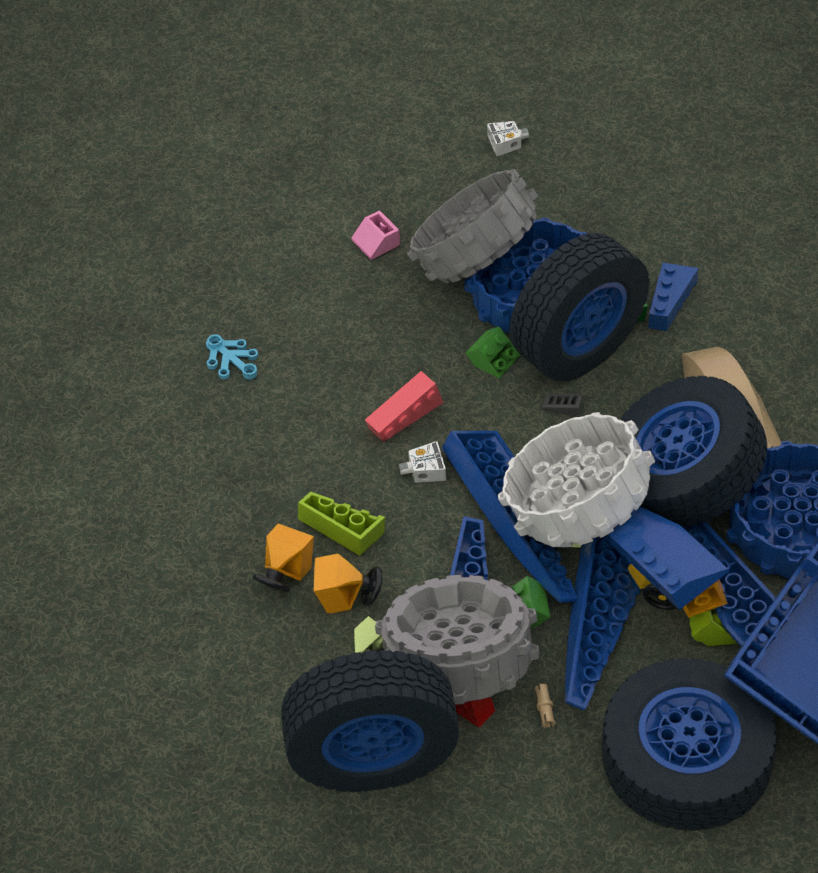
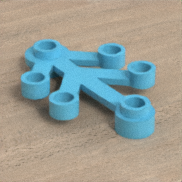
M216 334L208 337L206 347L210 350V356L207 360V367L211 370L218 367V352L223 355L221 369L218 371L220 379L230 377L229 361L242 371L245 379L252 380L257 376L256 365L251 363L245 364L238 358L248 357L249 360H256L258 358V351L256 349L245 350L247 344L244 339L223 340L221 336ZM226 347H236L237 350H228Z

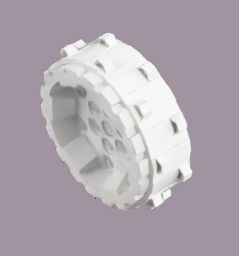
M600 412L591 415L571 418L551 426L529 441L509 461V468L506 470L503 480V491L498 494L502 506L509 505L517 517L518 522L514 526L520 536L528 534L530 537L535 538V540L552 547H572L573 543L582 545L592 542L595 537L599 536L602 538L614 531L613 528L618 524L620 526L631 517L630 513L633 510L637 511L646 497L650 480V466L655 462L651 451H642L634 436L638 431L636 424L632 420L624 422L614 416L601 415Z

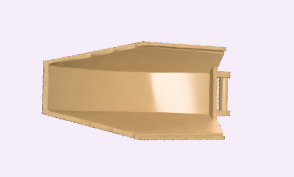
M717 346L682 354L684 379L689 376H707L708 378L711 376L731 383L745 396L760 420L766 434L767 449L781 445L780 438L761 397L739 363L728 351Z

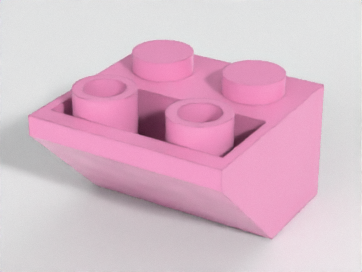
M380 210L365 217L351 237V240L370 260L400 246L399 229Z

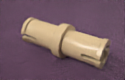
M539 684L540 690L538 686H535L534 689L538 701L536 707L540 711L542 726L544 728L550 727V722L554 726L556 724L552 710L554 705L550 700L548 685Z

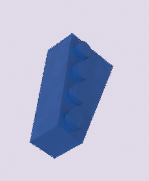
M662 263L649 313L648 328L667 331L677 312L683 306L684 301L690 295L691 290L697 284L698 268Z
M463 516L450 576L461 575L462 577H469V575H474L488 580L483 520Z

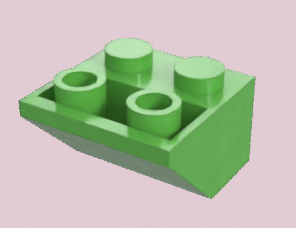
M499 326L487 330L465 353L474 366L497 378H500L520 356Z
M526 576L511 587L527 608L535 609L537 622L531 624L530 627H537L550 618L546 590L539 581Z

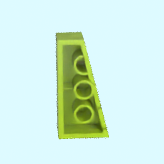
M310 492L298 502V519L359 556L384 534V516H372L369 511L352 509L351 505L346 503H334V499Z

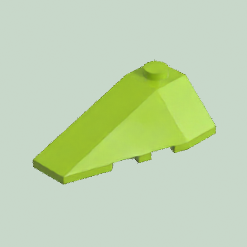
M715 609L690 617L691 635L697 642H702L706 646L737 644L724 629Z

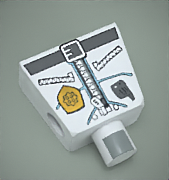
M513 121L487 124V136L496 156L520 149L521 139L529 138L528 129L518 130Z
M437 441L410 450L408 452L409 462L399 464L401 475L412 473L415 483L446 480V468Z

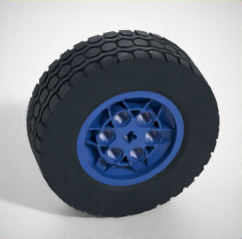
M588 233L568 241L567 244L565 243L560 246L558 250L551 253L540 264V267L531 275L532 277L524 285V289L521 290L511 315V342L523 358L545 376L553 380L569 381L587 374L592 369L601 365L602 362H605L622 345L639 320L649 292V274L646 266L633 253L605 234Z
M689 376L685 379L679 378L674 380V382H667L662 384L661 387L658 386L651 390L649 394L643 395L639 398L638 402L636 401L631 405L630 409L621 416L622 421L628 422L632 420L636 424L638 431L634 436L642 451H651L655 460L649 470L650 480L647 495L640 506L680 525L682 528L687 525L690 527L698 525L700 522H707L711 518H716L723 514L724 511H728L744 497L745 493L747 494L751 490L753 483H756L760 476L759 473L763 470L767 456V439L764 428L745 396L735 386L725 380L711 376L709 378L707 376Z
M374 650L365 651V653L357 652L323 662L322 665H317L310 669L309 672H305L299 677V680L296 679L291 688L289 687L285 693L281 706L285 752L291 768L303 780L330 790L366 792L387 789L412 782L416 778L427 775L429 771L432 772L438 768V765L443 764L447 757H450L459 738V724L452 686L445 672L426 658L418 657V655L411 653L405 654V652L380 650V652H376Z
M688 658L663 660L662 663L659 661L650 664L649 667L645 666L638 670L637 674L633 673L613 694L607 706L603 722V766L608 781L617 796L622 798V802L629 808L632 807L633 811L639 816H645L646 820L653 823L657 822L659 825L667 828L671 826L678 830L688 829L689 831L700 830V828L706 830L712 829L715 826L720 827L728 824L729 821L733 822L740 818L742 814L747 813L758 802L768 786L772 774L777 741L772 711L726 678L724 674L728 667L719 666L717 663L708 660L704 662L703 659L694 658L692 660H688Z

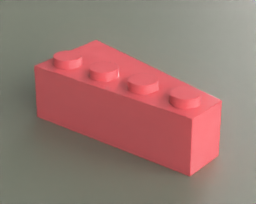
M420 371L367 417L365 422L368 428L384 442L441 405L443 400L436 383Z

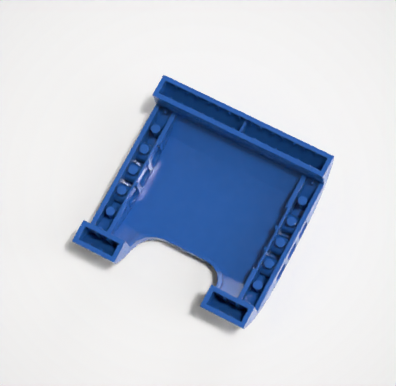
M818 543L776 596L724 674L726 678L816 744H818Z

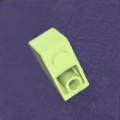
M369 616L354 629L355 653L377 651L383 648L382 636L376 634L375 631L376 621Z

